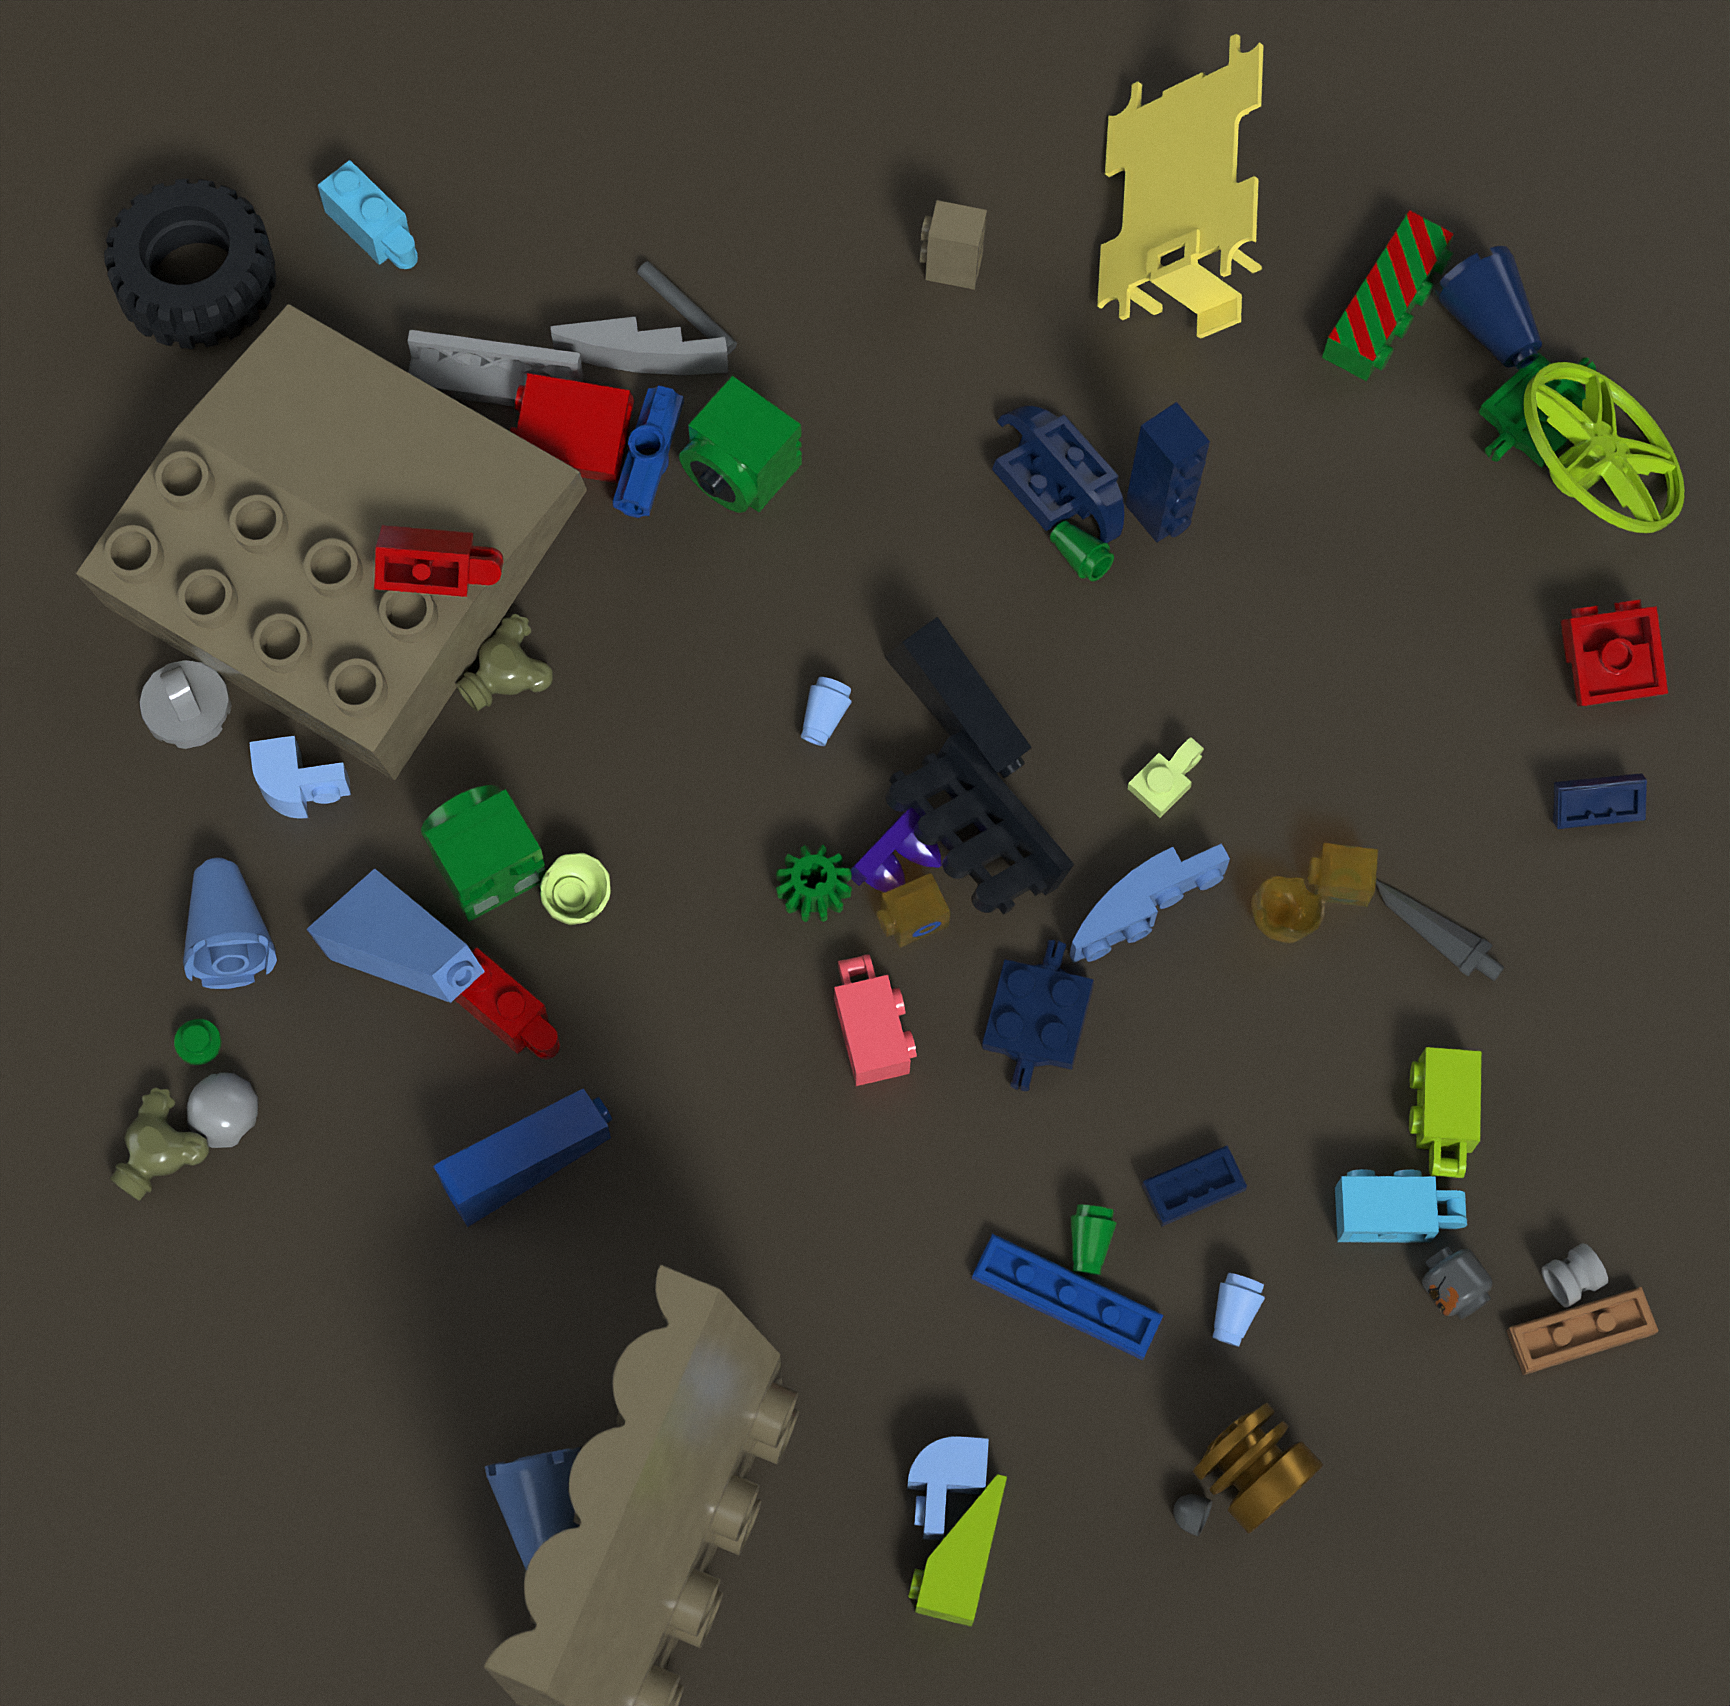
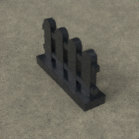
M961 732L947 738L937 756L934 753L927 755L922 761L924 767L907 776L902 770L891 776L889 781L892 785L885 795L887 804L896 811H906L910 808L916 811L921 818L914 827L915 837L926 845H933L939 841L944 844L949 850L942 863L945 873L955 879H961L967 875L973 878L978 886L971 896V901L974 907L981 912L990 913L999 909L1004 915L1010 912L1016 905L1013 899L1029 890L1035 896L1040 893L1046 896L1058 889L1074 866L1071 859ZM945 790L953 800L934 809L926 799ZM973 823L981 833L963 843L955 832ZM1002 857L1010 867L992 877L983 866Z

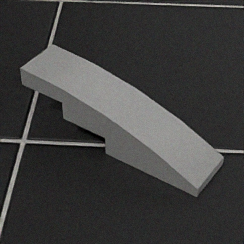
M636 316L551 326L555 350L580 353L581 362L594 366L649 374L696 375L728 373L725 337L682 342L681 327L638 331Z

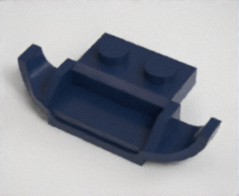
M1022 406L1003 414L997 420L1001 427L1007 424L1014 426L1022 434V438L1018 448L996 459L992 470L1045 531L1078 514L1082 519L1091 515L1094 516L1100 527L1099 539L1105 543H1109L1121 536L1124 524L1123 496L1116 482L1118 475L1065 415L1057 417L1049 411L1036 406Z

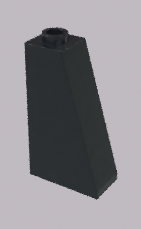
M938 617L901 642L885 657L947 733L953 736L961 732L996 774L999 772L1005 779L1025 764L1021 756L1032 748Z

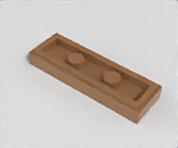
M1642 1287L1521 1323L1506 1330L1523 1375L1652 1336L1659 1331Z

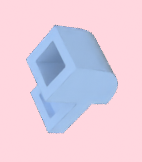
M295 736L249 742L252 770L256 782L266 802L280 814L292 818H308L307 801L328 804L338 801L341 796L351 795L350 781L344 763L303 768L301 751Z
M956 1436L942 1438L925 1447L914 1460L908 1477L907 1489L926 1491V1496H916L914 1525L924 1526L923 1539L942 1540L946 1492L981 1495L985 1490L989 1439Z

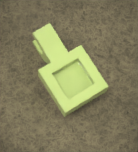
M1190 737L1177 750L1170 761L1158 753L1128 783L1127 789L1161 818L1191 788L1192 782L1185 774L1202 759L1200 754L1204 748Z

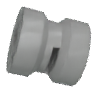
M1584 1243L1571 1249L1564 1262L1554 1259L1541 1268L1542 1276L1548 1289L1564 1307H1569L1579 1301L1582 1291H1596L1608 1283V1275L1601 1260Z

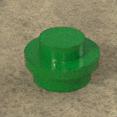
M193 1019L184 1023L178 1029L174 1038L177 1054L183 1061L192 1065H202L213 1060L219 1053L222 1044L221 1035L217 1027L204 1019Z

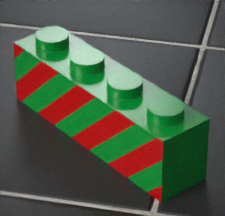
M1409 210L1330 333L1322 358L1366 382L1375 368L1382 371L1394 350L1390 346L1395 336L1402 339L1414 319L1410 312L1415 304L1422 307L1434 287V284L1430 282L1435 273L1443 275L1454 255V252L1449 250L1454 233Z

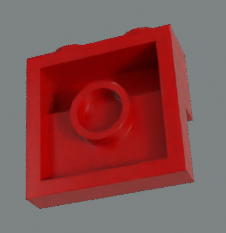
M1640 599L1614 603L1615 612L1599 614L1598 606L1571 609L1572 618L1561 620L1566 663L1572 664L1577 707L1668 694L1657 606L1642 608Z

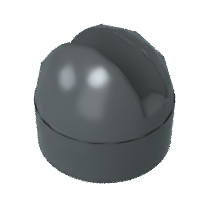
M1186 1494L1180 1497L1174 1504L1173 1509L1177 1525L1184 1531L1198 1537L1207 1522L1213 1501L1196 1494Z

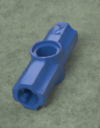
M659 385L655 388H648L636 428L629 436V451L613 498V507L625 515L636 518L650 515L661 476L668 468L669 450L684 405V396L677 394L671 388ZM653 448L658 450L655 454L652 455H643L639 453L643 449Z

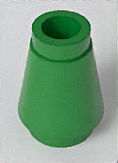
M1068 521L1061 522L1052 531L1050 541L1055 544L1056 548L1080 578L1096 581L1104 576L1113 564L1114 555L1110 552L1109 544L1070 524Z
M1077 1204L1076 1214L1071 1215L1074 1272L1101 1275V1268L1117 1222L1113 1221V1209Z

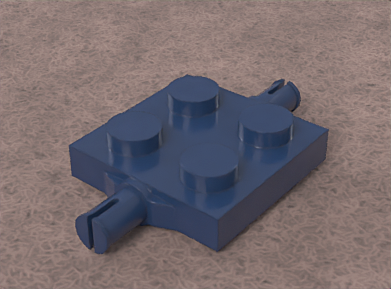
M1055 940L1047 941L1042 965H1028L1004 960L982 1046L983 1050L1005 1054L1017 1062L1012 1082L1010 1083V1086L1016 1090H1019L1021 1082V1091H1029L1034 1066L1053 1065L1070 1070L1073 1069L1094 987V979L1068 974L1060 969L1066 949V944L1058 941L1057 948Z

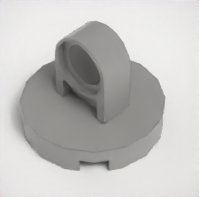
M189 660L169 663L154 672L143 686L139 701L142 719L154 738L161 742L163 740L166 743L176 744L177 748L183 749L202 746L217 737L222 731L221 725L226 720L227 714H230L232 707L229 690L218 672L204 663Z

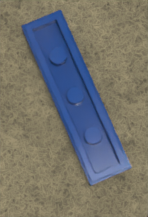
M992 1234L972 1275L973 1280L1142 1361L1164 1316Z

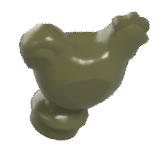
M518 614L512 615L511 618H503L502 625L496 629L495 635L486 640L479 649V670L475 674L465 672L463 674L464 678L456 683L461 696L476 712L485 706L490 707L493 701L492 695L495 693L515 695L528 689L536 693L543 692L552 685L553 671L548 664L528 657L520 647L523 638L531 633V628L528 626V618L520 617Z
M154 1088L149 1095L142 1096L143 1105L138 1110L139 1115L129 1126L125 1135L126 1146L130 1154L129 1161L126 1164H116L117 1170L109 1178L138 1201L143 1198L146 1192L151 1193L152 1185L150 1180L154 1176L170 1175L186 1164L191 1166L200 1164L207 1158L210 1152L208 1140L201 1134L177 1132L167 1123L169 1110L175 1105V1100L171 1098V1092L168 1089L160 1090L159 1088Z

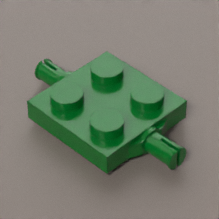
M1539 352L1538 358L1532 364L1520 369L1480 407L1478 413L1500 433V436L1485 448L1487 456L1490 457L1493 454L1491 460L1498 462L1506 452L1515 447L1524 452L1541 468L1546 465L1532 440L1524 414V394L1528 382L1542 368L1552 364ZM1583 357L1578 363L1596 371L1594 362L1592 361L1588 364L1590 359L1587 357ZM1556 379L1545 383L1546 386L1557 391L1582 411V400L1586 399V391L1580 382ZM1537 407L1543 432L1554 453L1557 455L1570 441L1547 422L1548 416Z

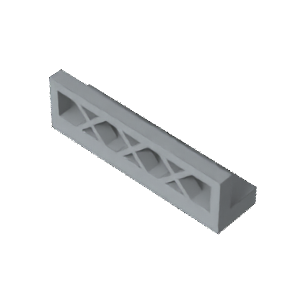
M416 330L409 331L407 342L411 354V362L408 373L454 399L515 407L518 386L525 385L527 373L583 382L580 353Z

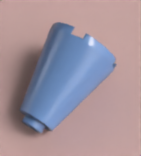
M212 858L199 866L193 875L183 956L185 974L191 981L193 976L201 979L202 986L210 989H231L249 985L255 982L254 974L265 969L267 975L273 970L277 962L276 948L239 867L224 858Z
M581 1447L518 1458L514 1462L505 1463L503 1461L485 1466L487 1479L526 1571L533 1555L544 1542L562 1531L580 1526L574 1523L575 1509L569 1493V1477L572 1465Z

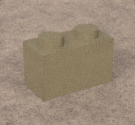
M939 200L936 201L933 216L925 215L921 232V241L923 243L919 262L926 263L925 280L975 290L983 257L987 210Z

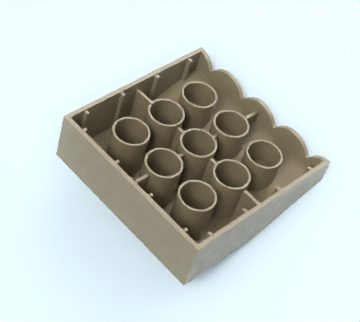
M288 304L177 426L78 569L76 575L110 610L193 660L206 664L216 670L223 678L395 781L457 688L456 683L469 670L479 654L481 645L490 638L586 493L587 488L580 471ZM381 526L473 533V546L492 547L502 553L504 563L501 578L493 585L469 584L467 597L374 589L375 552Z
M660 1265L657 1273L656 1295L663 1314L662 1319L667 1321V1327L641 1335L624 1350L617 1362L613 1376V1393L619 1410L616 1425L620 1427L606 1430L587 1442L578 1453L571 1468L569 1493L575 1509L574 1523L580 1526L562 1531L549 1538L535 1552L528 1565L524 1582V1594L528 1610L531 1614L530 1622L536 1624V1628L533 1631L517 1634L504 1641L494 1650L484 1665V1668L519 1706L679 1705L684 1686L679 1684L680 1675L668 1671L666 1668L678 1640L701 1648L704 1644L723 1597V1592L718 1590L720 1579L707 1574L717 1547L738 1556L743 1551L762 1500L757 1499L760 1485L747 1480L748 1473L756 1456L778 1465L799 1415V1410L794 1408L799 1392L782 1386L781 1354L721 1289L663 1265Z

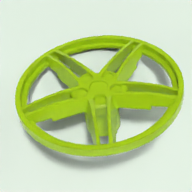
M1557 362L1549 364L1531 378L1524 394L1526 423L1532 440L1548 466L1554 484L1560 491L1569 497L1577 499L1588 510L1608 523L1636 533L1660 531L1678 517L1685 498L1684 480L1678 460L1662 430L1648 412L1628 392L1601 373L1575 363ZM1556 379H1567L1585 384L1586 399L1582 400V411L1557 391L1546 386L1545 383ZM1614 403L1630 416L1651 444L1622 438L1617 435ZM1537 407L1548 416L1547 422L1574 444L1559 458L1554 453L1543 432ZM1650 472L1665 474L1667 501L1660 515L1651 495L1638 474L1649 475ZM1603 477L1622 507H1628L1636 519L1629 518L1612 510L1593 497L1587 490Z

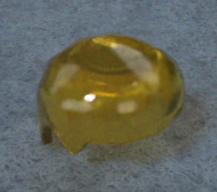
M1272 877L1263 881L1258 886L1251 899V909L1256 926L1265 936L1278 942L1289 944L1308 937L1319 928L1325 918V904L1322 894L1311 893L1305 887L1304 879Z

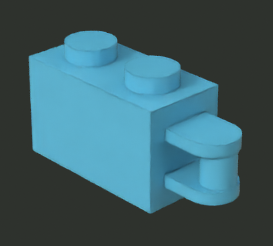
M352 161L346 162L318 184L324 211L379 265L387 259L400 269L412 268L417 263L418 255L415 249V241L409 232L405 213Z
M1352 1170L1347 1172V1176H1341L1335 1186L1337 1242L1431 1243L1438 1234L1439 1229H1459L1467 1226L1465 1192L1458 1190H1436V1176H1422V1172L1419 1170H1400L1394 1172V1176H1375V1171ZM1437 1204H1447V1216H1438Z

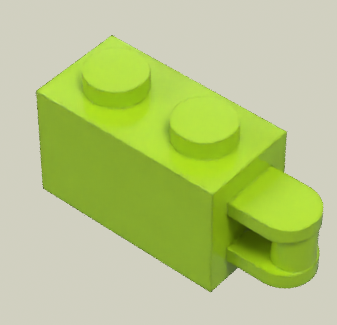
M1426 1047L1418 1061L1412 1062L1410 1087L1411 1089H1417V1106H1411L1409 1132L1416 1134V1149L1429 1150L1430 1176L1464 1178L1467 1153H1472L1480 1142L1482 1051ZM1441 1151L1455 1152V1159L1441 1158Z

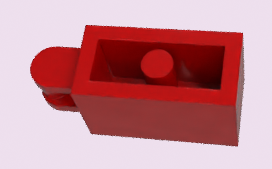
M382 525L376 544L374 589L467 597L469 584L493 585L500 580L504 558L502 553L496 548L473 546V533Z
M476 947L472 953L485 972L454 1000L517 1054L524 1047H527L541 1059L546 1060L555 1057L560 1050V1042L555 1028L548 1023L549 1019L545 1005Z

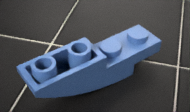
M1222 843L1182 862L1174 847H1171L1128 873L1102 897L1083 921L1072 941L1069 954L1072 962L1075 963L1083 958L1091 962L1111 951L1110 946L1126 939L1128 943H1132L1144 938L1152 931L1151 927L1154 926L1158 913L1156 905L1160 909L1170 907L1184 897L1183 893L1195 887H1198L1200 890H1206L1222 881L1230 860Z

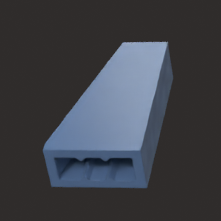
M373 869L307 928L309 934L330 960L450 1003L485 972L466 943L376 869Z

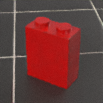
M527 373L525 385H519L516 393L515 410L520 411L517 427H511L510 432L580 471L582 478L618 483L634 398L630 390Z

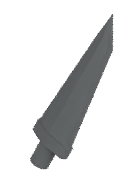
M1374 879L1385 905L1457 966L1459 971L1469 977L1477 969L1492 981L1499 977L1505 967L1487 955L1493 946L1491 943Z

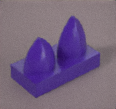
M913 808L906 810L850 869L852 873L851 879L858 886L865 881L871 887L885 893H903L905 891V875L900 862L892 853L894 850L909 861L922 866L939 868L942 865L938 844L926 845L915 837L914 827L921 817Z

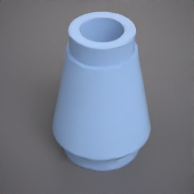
M818 677L816 685L810 686L801 734L802 739L815 745L826 746L827 740L852 702L849 699L850 687L827 677Z
M1228 1273L1225 1283L1220 1282L1214 1323L1215 1330L1212 1338L1230 1345L1240 1346L1241 1339L1244 1338L1265 1297L1261 1296L1264 1284L1241 1275Z

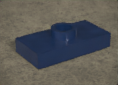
M1642 773L1554 782L1553 823L1557 829L1646 820L1647 779Z
M1228 1145L1144 1180L1142 1183V1187L1161 1227L1242 1193L1248 1187Z

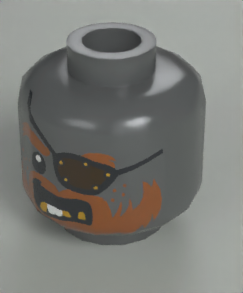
M1448 1246L1425 1262L1430 1270L1423 1276L1422 1286L1444 1316L1449 1317L1457 1314L1460 1320H1462L1491 1300L1488 1292L1492 1288V1278L1471 1250L1462 1249L1453 1253Z

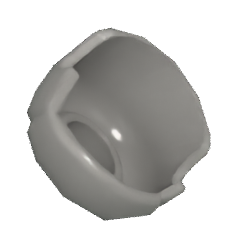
M221 1072L206 1077L194 1087L187 1103V1125L191 1132L199 1133L205 1137L211 1148L233 1147L237 1145L241 1137L255 1126L256 1117L258 1116L257 1094L250 1082L234 1073Z

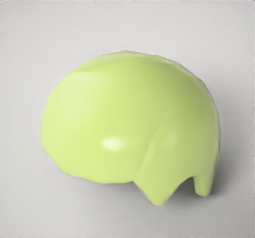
M586 853L562 855L556 859L542 877L540 883L542 905L553 919L567 925L588 923L601 913L610 898V874L600 860Z

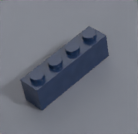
M1177 402L1141 425L1125 503L1156 543L1168 535L1172 538L1176 537L1190 526L1210 443L1208 438Z

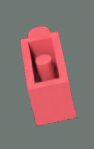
M869 954L838 961L842 986L834 987V1003L855 1085L860 1086L909 1074L910 1059L917 1057L911 1030L903 1032L899 1019L900 1015L905 1014V1006L900 988H891L888 975L875 976ZM866 974L867 980L851 983L850 977Z

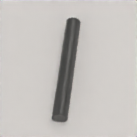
M649 261L640 266L637 274L705 337L708 339L725 337L727 355L733 352L737 342Z

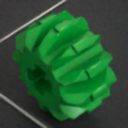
M803 845L800 848L801 859L788 854L785 857L787 868L777 870L776 880L781 885L776 888V894L779 899H788L785 904V910L789 914L801 908V920L804 922L810 919L811 912H817L818 918L825 922L828 919L827 908L840 913L843 910L841 899L851 897L852 887L847 882L851 880L852 873L849 868L841 867L843 857L840 853L827 859V848L824 845L818 848L817 855H811L810 849ZM813 878L821 880V882L817 883L815 889L807 887V885L811 884Z

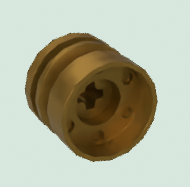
M1268 1403L1263 1404L1255 1411L1240 1416L1211 1442L1201 1462L1192 1471L1200 1481L1217 1467L1223 1472V1475L1209 1489L1213 1495L1224 1491L1231 1485H1234L1240 1491L1231 1502L1227 1511L1248 1534L1270 1517L1324 1465L1303 1441L1294 1444L1283 1452L1276 1444L1289 1426L1282 1421L1267 1434L1261 1429L1275 1413Z

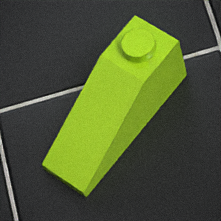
M996 1475L928 1557L925 1571L915 1569L908 1597L918 1600L915 1613L972 1627L1007 1476Z

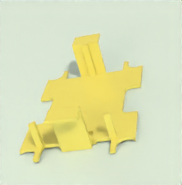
M1236 33L1230 36L1229 65L1208 75L1200 73L1163 91L1162 97L1142 107V84L1136 82L1132 84L1131 99L1127 107L1118 115H1108L1105 175L1111 177L1125 171L1122 230L1115 239L1101 244L1097 302L1099 308L1102 309L1112 300H1118L1119 318L1125 320L1130 318L1131 299L1153 315L1161 313L1163 305L1137 287L1150 281L1198 314L1197 337L1200 339L1241 322L1242 294L1199 265L1198 259L1221 250L1220 275L1223 277L1231 275L1232 259L1252 273L1262 270L1260 264L1238 249L1246 242H1256L1258 178L1253 176L1239 183L1236 181L1239 122L1250 111L1261 107L1263 45L1260 42L1251 51L1241 53V37ZM1185 246L1184 258L1166 266L1160 264L1161 256Z

